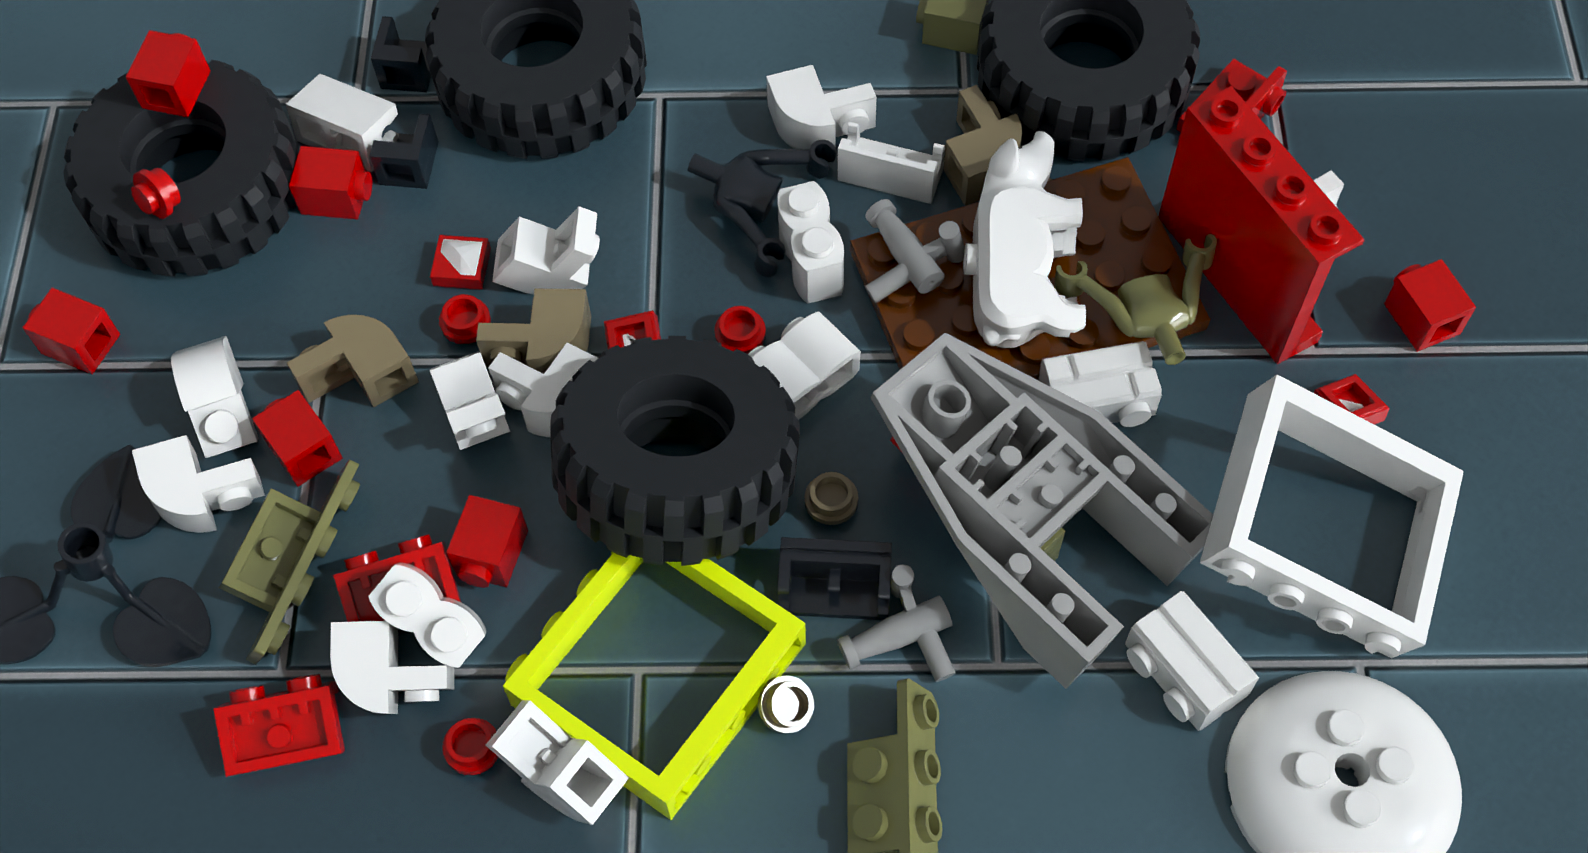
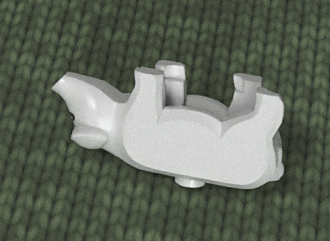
M1037 131L1033 140L1021 147H1018L1016 140L1010 138L991 157L974 220L973 244L966 243L963 271L964 275H973L974 322L984 342L990 346L1014 348L1023 345L1043 332L1055 337H1069L1070 333L1078 332L1086 325L1085 305H1079L1077 297L1065 299L1064 295H1058L1048 279L1053 258L1075 255L1077 227H1081L1083 209L1082 198L1066 199L1044 190L1053 164L1054 141L1051 136L1043 131Z

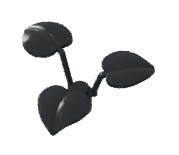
M132 445L123 447L105 459L88 475L76 491L71 505V517L74 524L66 528L58 539V551L63 560L54 564L56 574L47 600L44 601L40 587L27 578L18 576L0 578V664H15L27 661L43 652L53 641L56 629L47 612L57 606L68 574H71L77 580L85 582L105 577L121 597L131 605L118 614L113 626L115 643L120 652L130 661L146 667H162L199 658L208 651L211 641L210 619L203 601L190 586L174 578L158 577L146 584L138 598L131 592L112 566L113 554L108 543L113 541L114 535L124 539H136L149 533L162 519L141 486L132 450H135Z

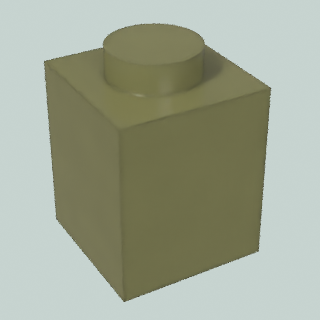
M920 0L916 23L923 24L922 44L977 55L982 18L989 0Z

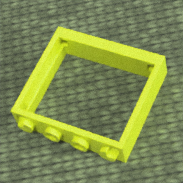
M611 552V556L599 571L593 569L583 578L577 589V597L564 612H556L548 620L541 634L542 639L530 654H522L513 662L506 674V682L503 688L511 706L514 708L522 700H530L571 738L588 740L629 777L623 785L625 788L672 820L757 709L759 695L765 684L773 678L782 676L805 646V622L710 559H702L700 564L681 566V562H666L770 633L658 776L538 690L643 562V558L628 555L626 558Z

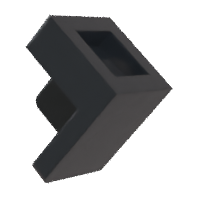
M382 16L371 56V62L380 88L427 93L431 73L426 58L427 47L425 41L400 40L394 19L388 16Z
M420 114L415 134L399 133L397 142L373 140L369 157L379 185L427 189L439 143L431 115Z

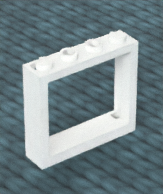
M1275 375L1247 396L1200 563L1227 576V582L1231 584L1247 586L1267 596L1269 602L1279 608L1295 610L1315 620L1316 624L1327 632L1343 634L1365 645V649L1371 654L1380 652L1390 658L1397 657L1426 644L1464 471L1279 375ZM1278 430L1417 501L1392 611L1248 540Z

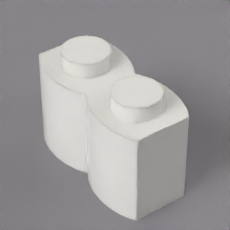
M815 181L780 189L778 193L779 239L784 244L785 254L792 261V278L797 293L808 304L841 296L844 287V246L840 234L830 223V207L825 192Z
M818 311L806 318L798 317L794 319L783 330L781 340L766 347L758 346L748 355L752 357L756 365L759 367L764 365L775 375L780 382V387H784L796 407L795 416L799 420L821 399L833 394L857 374L860 368L861 351Z
M395 564L368 596L376 612L385 621L401 630L414 632L420 646L432 658L451 667L459 668L487 633L484 623L470 607L455 599L443 597L436 582L423 570L410 564Z

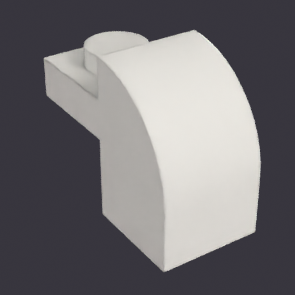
M813 65L766 76L768 108L780 137L794 149H810L811 145L818 140H828L836 148V137L848 135L849 122L860 124V133L866 129L876 127L877 97L871 83L824 94Z
M578 207L556 230L519 216L498 239L492 282L534 295V288H585L588 285L590 263L597 254L600 242L599 236L595 234L597 213Z
M227 336L176 351L171 356L174 380L184 411H188L205 458L257 442L259 438L241 391L244 383Z
M566 343L544 374L501 352L488 369L499 399L513 409L522 410L528 432L543 437H550L551 414L556 409V399L560 391L569 380L572 381V376L589 360L594 362L598 358Z
M479 351L429 369L460 450L510 432L501 401L494 390Z
M187 435L132 450L138 477L147 497L165 521L181 530L195 533L216 531L217 528L212 511L217 509L224 511L242 509L250 505L253 499L265 496L260 476L251 458L201 472L197 454Z
M387 621L331 622L330 658L332 673L343 694L357 706L376 713L398 714V691H405L404 702L439 701V690H454V667L447 665L398 667V628Z
M522 700L486 744L492 752L522 777L521 782L561 813L586 824H594L629 779L626 774L588 740L571 738L530 700Z

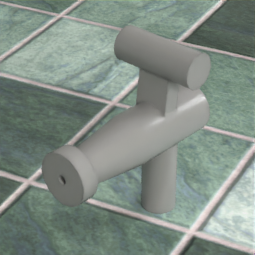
M883 199L874 203L867 210L866 219L873 228L879 229L891 254L899 265L865 286L872 300L877 303L910 281L923 294L937 288L943 282L945 274L935 261L945 256L952 263H959L964 260L965 246L958 224L953 221L942 223L939 227L940 238L923 246L914 233L895 215L896 208L890 200Z
M902 564L895 567L890 582V592L896 598H900L904 611L884 619L852 639L848 635L837 639L838 646L848 668L851 670L861 666V659L896 650L917 641L935 682H940L956 674L937 633L951 627L952 620L940 595L916 605L911 590L914 572L908 565Z

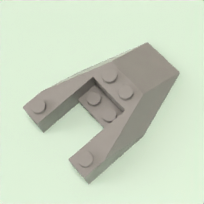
M944 333L871 395V400L950 536L1024 650L1065 689L1105 650L1124 626L1053 561L1041 547L1083 508L1166 586L1204 549L1213 514L1097 410L947 333Z

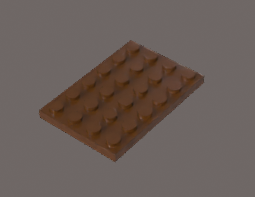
M1129 157L1047 181L1044 187L1046 192L1066 199L1082 198L1083 209L1081 227H1077L1075 255L1053 258L1048 279L1054 288L1056 267L1058 265L1061 266L1064 273L1076 275L1077 262L1084 261L1088 268L1087 276L1117 297L1118 289L1124 283L1144 276L1163 274L1170 278L1174 292L1182 300L1186 270ZM979 202L905 225L924 246L940 238L939 227L942 223L953 221L959 226L964 246L966 243L973 244V226ZM880 232L850 240V252L864 286L899 265ZM946 256L935 261L945 276L943 282L934 290L925 294L920 293L910 281L877 303L869 295L899 369H902L944 333L967 343L1036 380H1039L1041 362L1045 358L1140 341L1146 342L1148 348L1158 345L1155 337L1136 338L1134 336H1126L1119 330L1107 311L1085 292L1077 296V302L1079 305H1085L1086 325L1080 331L1070 333L1069 337H1055L1043 332L1023 345L1014 348L987 345L979 334L974 322L973 275H964L963 261L952 263ZM1200 298L1195 321L1192 324H1188L1186 328L1177 331L1178 338L1207 330L1211 319Z

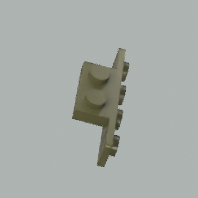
M349 459L338 474L320 512L272 488L264 499L219 586V589L269 612L246 657L247 661L256 665L266 652L275 656L290 628V625L282 622V619L290 603L300 606L314 580V576L307 574L306 571L314 555L322 559L326 555L338 529L330 526V523L337 509L344 512L348 510L361 483L353 480L359 463Z
M909 678L897 681V734L847 743L848 853H938V841L942 836V821L937 810L936 784L941 776V767L938 756L935 753V728L939 723V709L932 692Z

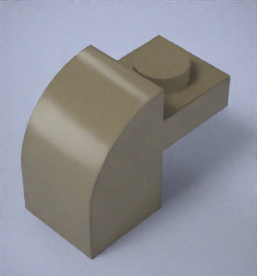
M977 85L959 91L956 121L964 134L946 140L943 170L965 206L980 200L990 159L998 148L1010 138L1016 140L1018 147H1020L1022 127L1018 115L1014 114L1001 119L995 103L991 100L987 101Z
M534 288L530 324L478 323L476 342L485 366L489 367L501 352L544 374L560 351L568 344L587 352L592 316L586 289Z
M344 315L324 322L331 339L320 345L306 348L298 357L287 362L299 389L308 403L355 378L372 406L376 407L419 382L408 354L391 329L381 321L364 315Z

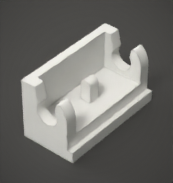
M322 74L317 75L286 103L298 142L310 147L359 151L365 170L370 172L374 170L369 157L373 140L397 142L399 138V133L392 130L386 132L382 138L384 128L390 125L398 115L395 103Z
M848 123L847 139L842 138L838 147V181L929 204L932 203L943 171L945 145L934 143L933 155L861 138L860 124Z

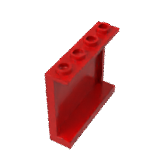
M1232 86L1187 108L1158 217L1183 249L1186 239H1191L1194 246L1204 248L1206 235L1212 234L1217 238L1213 264L1209 269L1203 270V274L1275 363L1279 364L1319 342L1323 331L1310 315L1334 259L1362 245L1365 239Z

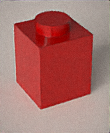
M149 30L126 75V79L142 109L189 117L211 70L195 38H190L180 33L168 34Z
M300 146L289 188L301 215L358 220L363 201H368L371 197L372 175L369 171L365 170L359 151Z
M1442 259L1423 267L1420 264H1414L1402 270L1394 278V285L1384 303L1417 352L1460 335L1476 309L1475 304Z
M51 288L41 303L32 309L28 321L22 327L41 354L92 375L121 335L104 308L55 288Z
M299 390L286 398H280L271 402L263 412L252 418L265 442L297 487L343 459L332 435Z
M473 495L468 496L446 552L459 579L469 585L486 588L489 584L507 588L529 531L521 507Z

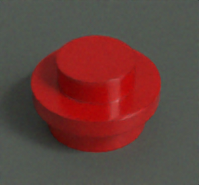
M154 168L151 171L142 169L133 175L134 186L131 188V194L138 207L148 215L154 214L161 219L171 215L173 207L181 201L179 190L172 178L161 168Z
M467 294L456 295L450 298L444 304L439 316V325L443 335L448 340L457 344L476 342L478 323H491V316L487 306L481 300Z
M731 307L719 317L715 324L716 342H720L722 347L735 351L738 349L749 354L756 347L762 346L765 341V323L761 316L749 307Z
M467 718L455 723L446 733L442 745L443 755L448 765L454 771L463 775H477L491 768L497 761L498 756L486 744L496 733L494 726L480 718Z

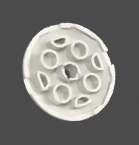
M1320 671L1294 676L1281 681L1266 690L1247 708L1240 718L1228 745L1225 773H1227L1228 788L1232 801L1230 808L1242 834L1256 853H1446L1456 834L1461 815L1462 788L1457 764L1448 742L1435 722L1419 705L1397 689L1376 679L1349 672ZM1335 768H1353L1359 786L1353 787L1342 783L1335 773Z

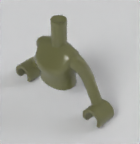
M1212 234L1206 235L1204 248H1198L1192 244L1191 239H1186L1183 262L1187 269L1183 282L1182 300L1174 292L1170 278L1163 274L1149 275L1128 281L1118 289L1117 297L1087 276L1088 268L1084 261L1077 262L1076 275L1064 273L1061 266L1058 265L1055 274V289L1060 295L1068 298L1080 296L1083 292L1087 293L1107 311L1119 330L1126 336H1134L1136 338L1155 337L1167 365H1176L1186 357L1176 332L1186 328L1188 324H1192L1196 319L1202 272L1209 269L1213 264L1217 238Z

